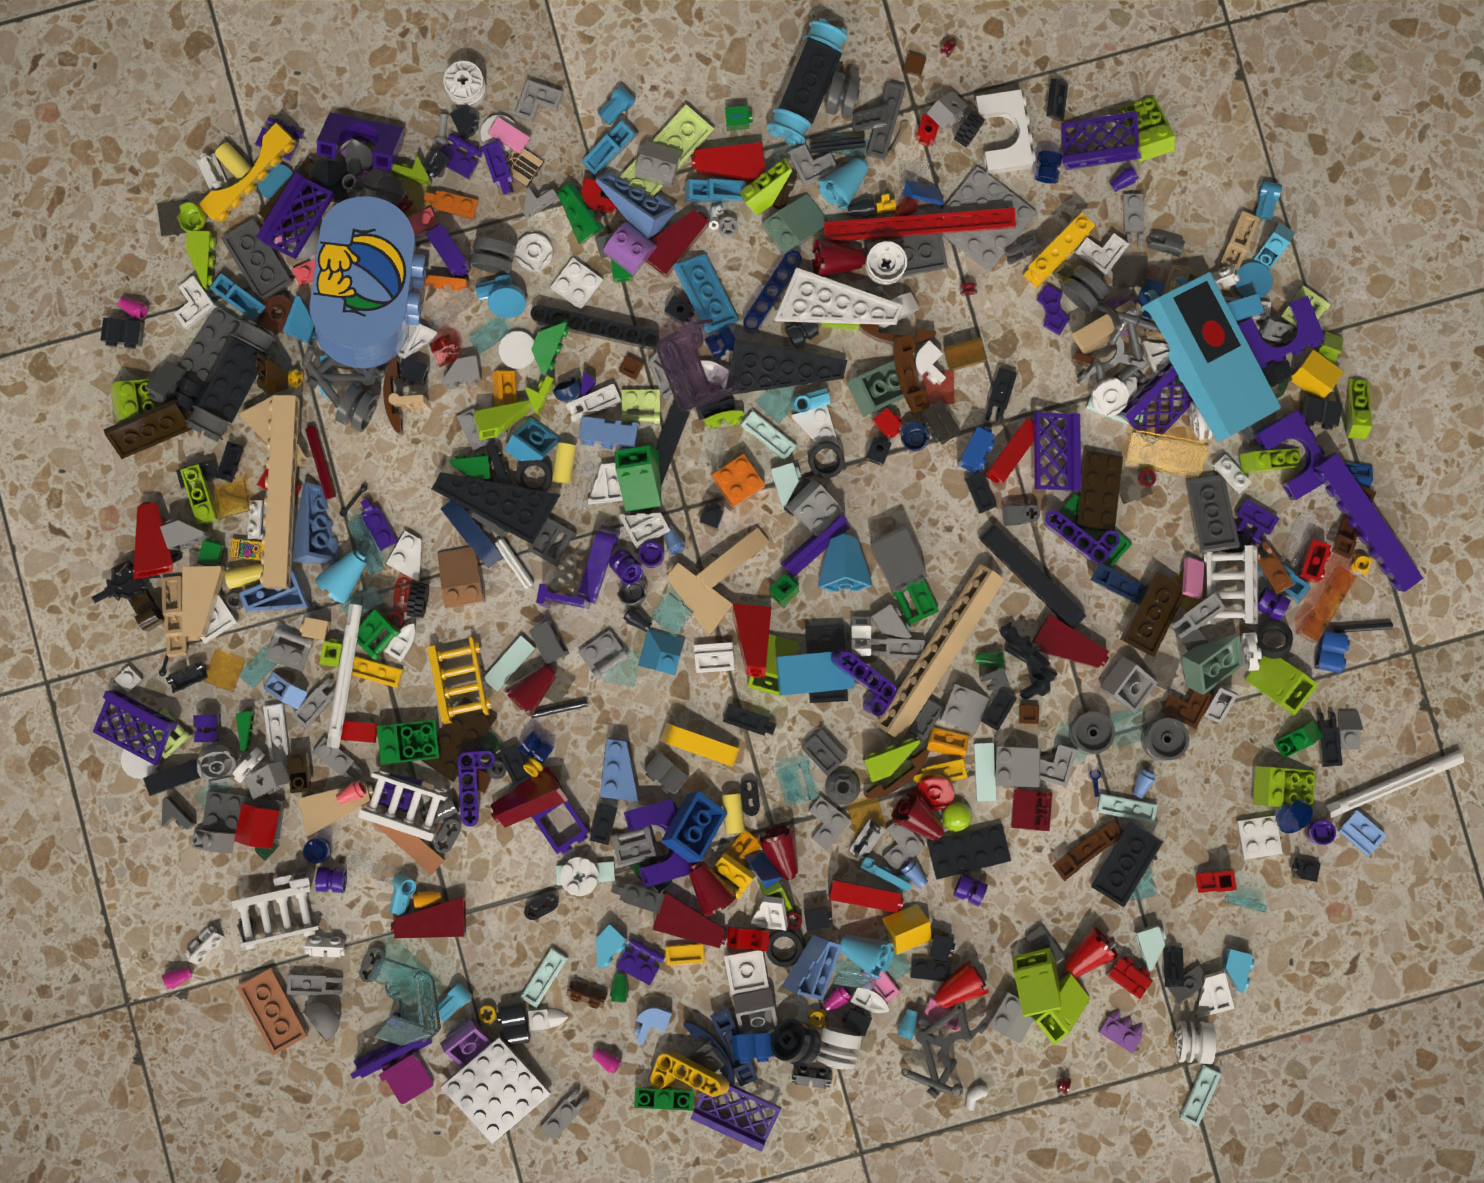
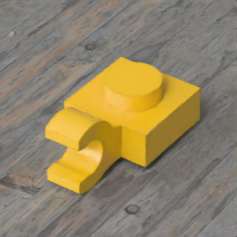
M889 193L881 195V200L875 206L877 215L896 210L895 199L890 200Z

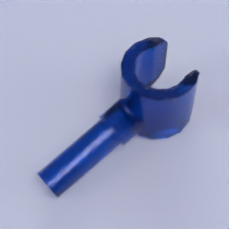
M1097 770V778L1092 777V771L1088 774L1089 779L1093 782L1095 797H1099L1098 779L1101 777L1100 770Z

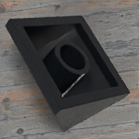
M324 160L308 164L309 181L332 191L335 196L331 202H342L348 199L347 189L342 185V180L347 175V163ZM309 186V194L312 193L311 186ZM327 194L318 195V202L324 201Z

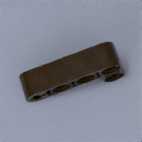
M127 558L112 567L111 571L114 569L119 572L127 563L130 569H133L134 565ZM143 589L141 591L144 595H135L133 601H128L137 614L134 617L139 627L143 631L149 632L164 623V616L149 590Z

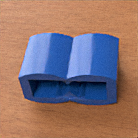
M1321 631L1315 669L1341 673L1345 669L1346 659L1344 654L1350 646L1348 635Z
M772 1033L731 1036L733 1060H739L740 1064L751 1063V1059H757V1062H769V1058L774 1057L770 1044Z

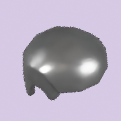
M640 579L631 585L621 583L617 596L627 606H638L647 597V586Z

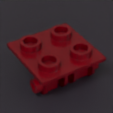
M1014 789L1011 828L1050 831L1053 793Z

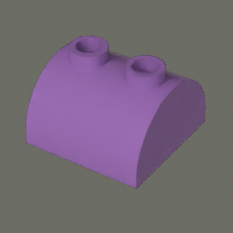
M625 222L612 235L603 252L634 276L657 248V245L628 222Z
M471 1018L463 1021L461 1027L457 1030L449 1032L446 1038L440 1042L444 1053L463 1067L490 1044L492 1040L483 1027L475 1019Z

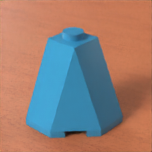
M841 533L837 537L830 539L818 587L830 592H839V589L860 591L871 587L872 580L858 539L849 536L847 533Z

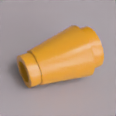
M417 891V893L413 894L415 909L422 910L442 903L440 891Z

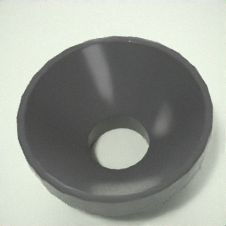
M838 770L828 777L825 791L832 802L839 805H847L858 797L860 783L852 772ZM840 782H846L849 785V790L846 793L838 791L837 786Z

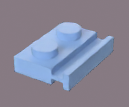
M1355 810L1338 830L1340 834L1368 857L1387 836L1358 810Z

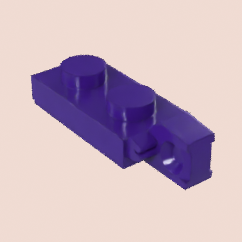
M501 140L482 146L493 182L496 183L497 187L501 186L503 195L514 192L511 184L514 181Z
M367 498L360 503L365 510L361 513L362 518L379 550L383 551L398 543L381 509L377 505L372 506Z

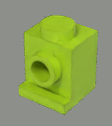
M329 639V642L323 641L319 664L339 667L343 645L340 644L341 640ZM333 649L337 651V654L334 657L331 655V651Z

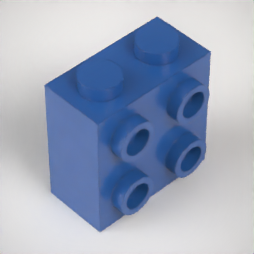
M977 426L957 466L972 473L983 468L987 460L984 456L986 453L989 454L996 442L993 440L995 435L991 433V429L985 426H981V428Z

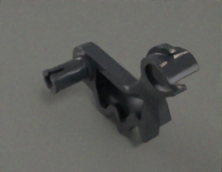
M1009 622L1002 626L999 632L1009 644L1020 648L1025 657L1031 685L1019 691L1021 698L1024 701H1028L1037 694L1040 696L1048 694L1051 690L1050 682L1054 680L1052 673L1047 668L1051 663L1038 652V649L1041 648L1039 644L1030 642L1028 635L1020 636L1014 626L1011 627L1012 622Z

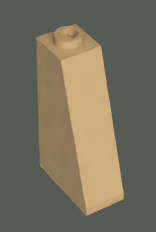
M1133 300L1114 309L1123 313L1127 312L1132 305L1140 312L1138 316L1143 318L1141 313L1144 310L1140 311L1141 305L1139 302L1135 304ZM1106 314L1076 331L1071 336L1083 354L1089 355L1109 342L1115 328L1112 319Z
M273 396L239 413L240 417L266 444L271 436V431L268 429V421L272 416V412L269 410V402ZM299 440L297 444L296 468L305 463L304 460L308 459Z
M677 563L676 566L672 564L666 572L668 574L667 580L705 632L711 635L733 604L714 589L708 591L699 578L681 564Z
M182 567V636L188 637L189 641H199L200 637H206L225 575V567Z
M363 782L367 791L364 797L342 805L338 802L336 794L346 787L298 798L306 836L318 833L371 802L374 792L373 785H370L369 782Z

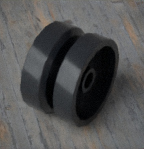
M787 1018L775 1027L771 1036V1050L775 1057L781 1061L796 1066H806L816 1059L820 1051V1034L810 1024L797 1019Z

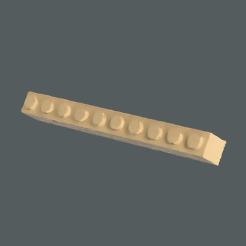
M273 395L272 400L269 402V410L272 412V416L268 421V429L271 431V436L267 441L270 455L266 460L269 474L265 479L268 494L264 498L267 513L263 517V525L266 526V532L262 536V544L265 545V551L261 556L264 571L260 575V582L266 589H290L300 404V399L293 395Z
M981 564L978 566L898 689L893 701L876 723L877 727L895 739L902 740L1005 580L996 572Z

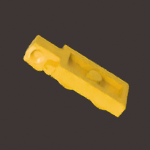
M964 759L921 769L922 774H917L913 777V782L918 783L925 776L932 774L942 775L950 781L968 778Z

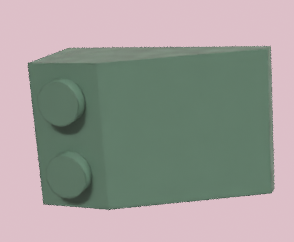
M805 194L762 222V229L785 258L823 230L824 222L829 221L810 196Z
M894 361L847 382L863 417L904 398L898 382Z
M1235 634L1198 645L1182 656L1186 686L1204 695L1242 667L1239 635Z

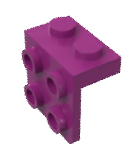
M416 1052L403 1054L398 1058L399 1062L394 1065L390 1062L381 1068L382 1072L379 1074L382 1082L384 1080L387 1081L400 1104L407 1103L434 1085L433 1080Z

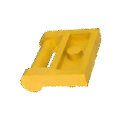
M726 853L721 856L712 869L735 891L737 900L756 876ZM717 872H719L720 874H722L723 876H725L727 879H729L730 881H732L733 883H735V884H736L737 886H739L740 888H737L736 886H734L732 883H730V882L727 881L725 878H723L722 876H720Z

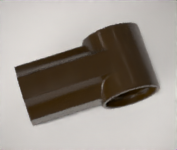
M792 173L789 175L772 205L773 208L780 210L786 206L790 191L794 188L797 175Z

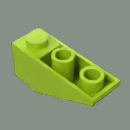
M786 158L775 164L774 167L740 191L746 205L757 216L773 205L791 174L792 168Z
M187 230L186 251L203 287L207 291H211L210 287L214 283L212 267H215L213 248H216V237L210 231Z
M1349 378L1346 413L1347 438L1367 439L1372 428L1369 383L1366 379Z
M521 400L508 405L500 404L493 408H481L474 411L473 421L478 439L484 440L498 437L530 412V400Z
M1299 448L1253 451L1240 455L1241 470L1244 474L1302 467Z
M197 464L181 469V475L197 525L203 527L221 521L200 465Z

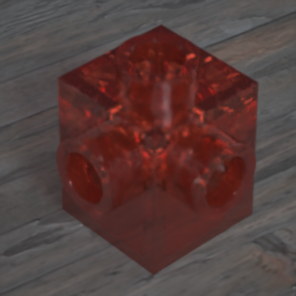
M450 334L441 336L429 343L439 367L453 363L460 358L458 351L461 348L457 339L453 340Z

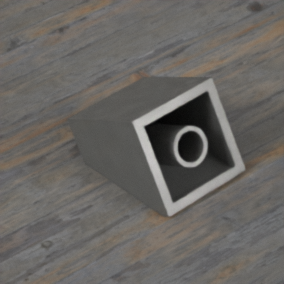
M902 526L870 541L872 554L892 593L895 591L901 592L912 583L918 584L927 577L925 567L906 526Z

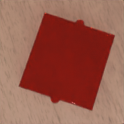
M940 371L946 377L940 386L937 383L935 385L927 379V373L922 376L923 389L926 390L929 404H937V406H940V404H954V371Z

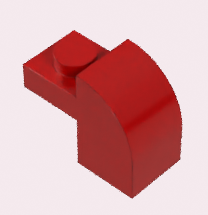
M584 178L581 195L585 200L588 210L592 209L597 216L599 208L605 213L612 214L613 211L618 212V208L610 199L602 197L603 190L595 182L596 180Z
M1234 869L1196 873L1198 893L1237 890Z
M728 927L727 947L768 951V931L756 928Z

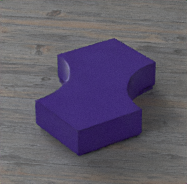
M1046 283L1036 301L1041 304L1045 311L1043 327L1060 336L1069 321V317L1061 309L1060 301L1063 293Z

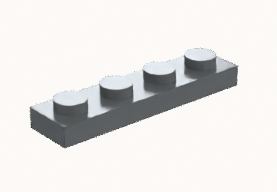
M890 82L887 83L881 106L886 105L889 108L887 126L874 128L867 156L885 161L906 87Z

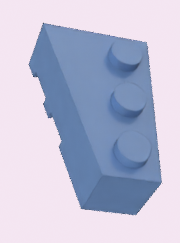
M582 416L579 441L583 442L582 445L594 447V444L602 445L601 448L610 450L613 447H618L620 450L636 448L640 427L635 422L626 424L618 420L614 422L601 418Z
M291 571L290 589H266L263 587V584L239 593L244 608L248 612L311 608L298 574L294 571Z
M607 739L600 797L639 802L628 741Z
M813 935L781 987L799 995L823 1000L841 949V944Z

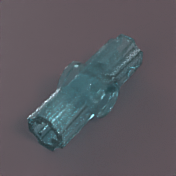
M363 516L347 522L357 550L362 551L367 556L366 568L369 575L371 576L383 571L385 567ZM365 541H369L371 545L367 551L362 549V544Z

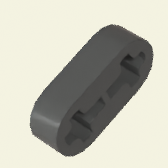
M449 819L444 823L434 843L436 851L447 853L452 849L462 829L460 821ZM455 822V827L458 828L457 831H452L451 835H448L450 830L448 824ZM448 837L446 842L448 848L440 849L439 841H444Z
M377 946L368 951L359 971V977L363 982H372L378 976L386 957L383 948ZM379 951L381 959L378 958L375 963H372L374 959L372 953ZM370 966H373L371 970L373 977L366 978L364 970L367 971Z

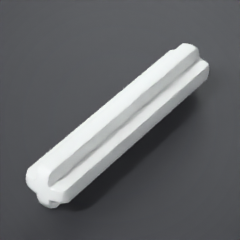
M503 538L496 541V547L524 588H530L534 582Z

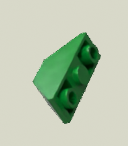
M568 319L542 327L536 336L531 350L543 375H546L548 371L552 372L555 366L554 356L555 354L559 355L563 346L560 343L562 337L566 338L570 327L567 326L569 323Z
M652 1086L635 1088L634 1108L693 1111L694 1090L671 1086L663 1089H655Z

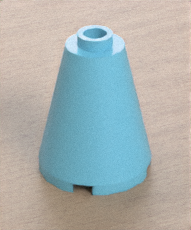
M854 158L822 178L818 185L821 186L819 192L823 198L831 205L837 204L839 206L837 209H846L868 173L867 162L862 158Z
M352 550L320 573L315 579L317 585L322 591L326 589L330 592L328 596L340 603L346 602L367 564V556L360 550Z
M846 934L838 942V944H841L840 952L875 979H880L882 976L879 974L886 972L891 964L894 954L891 951V947L894 948V945L888 941Z

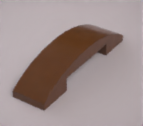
M860 324L859 331L885 344L894 345V339L903 336L878 333L879 325ZM917 329L916 335L913 336L914 344L917 345L934 339L936 331Z
M909 333L894 339V362L903 396L912 413L929 408L926 390L920 387L912 354L916 352L913 335Z
M397 357L391 359L386 370L383 398L385 410L392 427L399 435H403L402 415L395 414L394 405L388 400L389 395L394 393L393 379H400V362Z
M1360 485L1372 503L1376 491ZM1344 513L1333 543L1332 552L1350 560L1359 533L1348 524L1346 520L1348 518Z
M924 747L912 756L910 760L914 765L885 787H882L877 782L863 793L867 799L882 797L903 787L920 771L928 757V750Z
M1113 819L1072 848L1052 866L1062 880L1066 881L1095 856L1117 842L1123 831Z

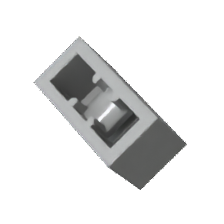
M951 91L938 99L927 114L944 129L949 125L952 127L957 121L960 122L965 117V110L969 106L955 92Z
M274 760L264 763L263 768L252 770V774L245 778L253 800L267 797L291 783L283 761L274 763Z

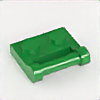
M925 580L918 584L912 583L901 592L895 591L892 593L893 597L896 596L907 620L905 622L909 626L939 612ZM908 591L919 615L913 617L903 592Z
M374 609L360 625L357 643L372 659L378 660L381 656L380 653L394 637L401 633V630L393 625L379 609ZM386 628L388 633L380 641V643L375 648H373L371 644Z

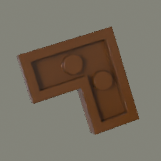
M1193 690L1186 703L1169 694L1160 712L1196 729L1213 695L1209 692L1202 695Z

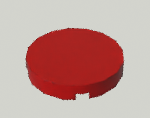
M932 774L925 776L919 780L916 786V792L920 794L931 810L944 809L954 799L953 784L947 777Z

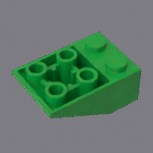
M651 445L615 451V470L625 511L662 506L659 451Z
M435 720L377 726L381 765L439 758Z

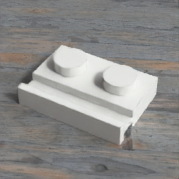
M732 642L694 645L696 673L734 670Z

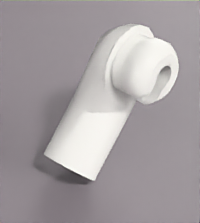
M720 204L712 206L710 210L709 227L713 230L718 228L719 215L724 213L723 207Z
M977 1085L969 1090L965 1109L975 1111L976 1100L986 1097L988 1089L985 1086Z

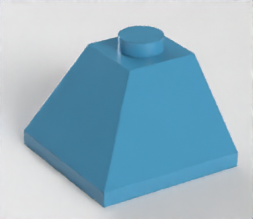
M296 295L283 332L292 339L312 345L313 341L317 340L310 309L308 304L300 296Z
M530 417L512 434L504 450L519 461L542 460L561 441V438Z
M648 629L638 666L676 675L685 638Z

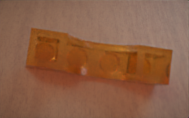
M1341 566L1335 568L1325 583L1320 599L1304 618L1296 634L1311 643L1318 642L1357 576Z

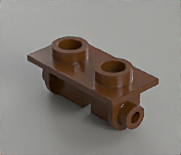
M577 980L575 982L571 981L570 989L567 990L566 995L570 1000L588 1003L589 1007L595 1009L603 1008L605 1001L602 1000H606L608 993L604 992L605 990L592 986L589 993L586 991L588 984Z

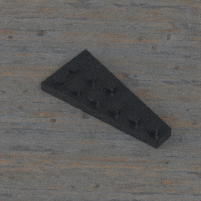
M734 339L724 396L844 379L847 360Z
M440 472L431 488L440 495L531 545L536 541L561 494Z

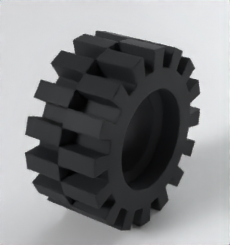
M972 110L957 131L954 140L967 148L980 130L985 118Z
M412 582L408 594L407 616L424 617L429 596L428 584Z

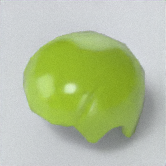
M185 202L179 206L181 212L177 218L182 229L186 232L187 230L199 231L204 227L206 214L198 204Z
M960 801L950 803L944 808L942 813L943 824L947 829L955 832L967 828L973 817L970 807Z

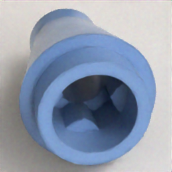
M669 525L670 531L664 534L668 552L675 555L685 550V542L676 532L673 525Z
M1142 768L1141 772H1138L1132 794L1143 799L1146 792L1156 781V774Z
M910 859L900 868L902 875L919 888L927 884L928 880L916 861L914 862Z

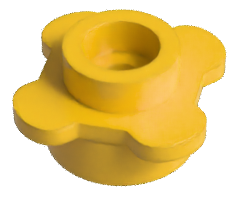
M298 369L290 370L288 372V385L298 389L303 381V372H298Z
M1360 553L1355 554L1353 557L1354 562L1350 569L1353 572L1358 571L1362 575H1367L1372 559L1361 556Z
M810 1009L808 1011V1024L823 1029V1026H827L825 1022L827 1012L824 1009L820 1011Z

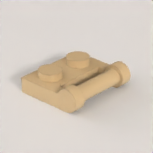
M410 392L409 396H399L396 393H392L388 398L389 402L398 410L429 408L428 399L424 395H420V392Z

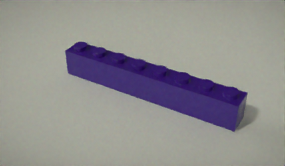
M1330 453L1315 464L1313 468L1316 478L1319 481H1323L1326 486V492L1330 497H1334L1339 511L1345 513L1348 518L1346 519L1348 524L1359 533L1357 535L1359 540L1367 545L1370 556L1379 562L1381 572L1384 575H1388L1391 580L1390 585L1396 591L1406 592L1424 579L1338 453Z

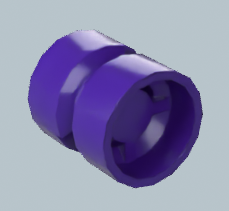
M647 542L639 549V559L645 567L656 568L663 563L664 552L658 543Z
M628 550L616 551L610 557V568L624 584H634L642 577V566Z
M1265 587L1258 597V611L1262 613L1268 612L1269 617L1280 621L1286 613L1291 600L1283 595L1277 596L1274 590ZM1274 600L1271 606L1269 607L1268 605L1270 601Z
M218 714L193 715V726L196 727V730L193 732L194 743L219 742V731L216 729L219 725ZM202 728H210V733H202Z
M1314 819L1307 823L1305 835L1314 844L1327 845L1334 841L1336 829L1327 820Z
M318 867L315 879L316 892H328L331 889L333 893H345L347 884L346 868H335L331 871L330 867Z
M962 873L953 896L961 900L968 899V903L979 907L988 884L980 880L973 881V877ZM971 888H974L973 894L969 893Z

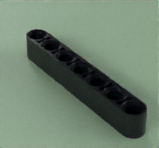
M536 305L531 309L530 315L533 321L541 326L555 323L553 322L554 317L561 315L563 320H569L567 326L570 327L569 332L648 350H654L660 344L658 333L650 329L543 305ZM538 311L545 312L542 319L535 318V314ZM579 319L582 321L581 326L573 327L572 322ZM594 323L600 325V329L597 332L590 330L591 325ZM613 327L619 329V333L616 336L609 334V330ZM630 332H636L638 334L635 340H629L627 338ZM654 336L656 342L648 344L646 342L647 337Z
M991 524L978 537L1067 626L1075 629L1086 617L1085 613L995 525Z

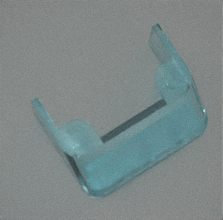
M384 957L368 975V979L384 984L386 994L392 999L399 1000L401 1018L391 1015L374 1033V1037L398 1045H406L435 1036L440 1031L441 1024L433 976L427 971Z

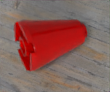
M1092 926L1064 962L1066 966L1064 970L1067 974L1071 973L1075 978H1078L1116 959L1119 956L1118 952L1114 947L1111 949L1108 938L1097 927Z
M970 959L966 960L935 991L936 996L933 998L939 1007L948 1008L990 993L989 989L984 990L983 987L986 984L976 967H970L969 964L972 963Z

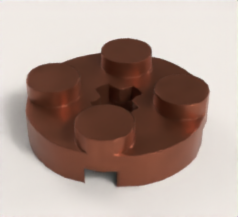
M283 295L267 297L261 302L266 308L259 316L260 323L265 329L273 333L284 334L283 328L293 302ZM279 309L282 310V316L274 319L275 315L273 312L279 311Z

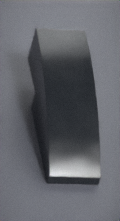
M197 759L143 778L149 796H154L201 779L197 772Z

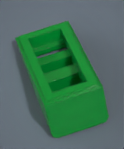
M254 711L236 713L241 751L250 750Z

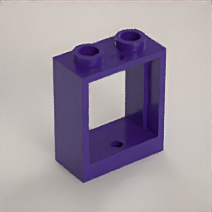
M440 224L426 234L453 277L460 279L466 277L471 268L444 226Z
M569 800L562 804L565 805L582 831L560 847L540 820L560 805L531 816L556 854L560 852L565 854L572 849L571 844L576 841L581 843L588 838L587 833L590 832Z

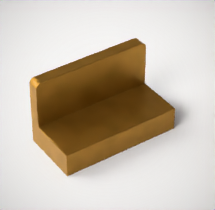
M982 337L945 347L944 356L949 372L986 362Z

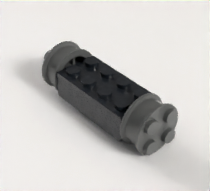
M238 319L240 324L235 333L228 336L193 402L194 405L192 407L194 410L189 419H185L188 422L187 427L199 433L202 430L205 431L203 435L216 442L219 439L223 441L222 435L227 426H231L258 375L256 368L257 352H262L266 356L269 355L267 352L272 341L277 340L274 338L275 333L261 327L257 328L258 324L249 319Z

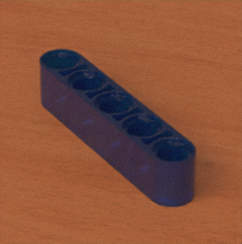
M791 250L786 253L743 320V328L747 333L754 334L759 331L789 285L796 268H800L802 257L798 251ZM796 257L798 262L792 265L788 262V259ZM784 272L788 275V278L780 280L777 277L778 274ZM770 288H774L778 293L775 296H769L767 291ZM759 304H765L767 306V310L765 312H759L757 310V306ZM749 320H755L757 326L749 328L746 323Z

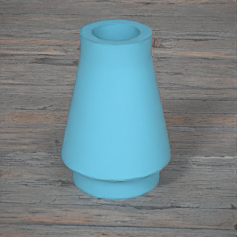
M907 1009L897 1028L898 1036L912 1040L916 1034L918 1012Z

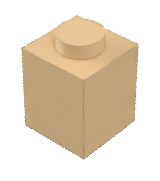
M305 617V621L301 622L300 632H302L303 637L328 641L331 622Z

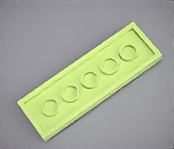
M686 104L652 142L683 151L678 167L679 170L694 154V150H697L714 132V128ZM638 156L619 178L629 182V186L635 189L643 188L646 190V194L655 197L664 186L635 177Z

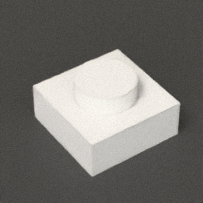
M127 666L114 680L127 693H130L143 679L131 666Z

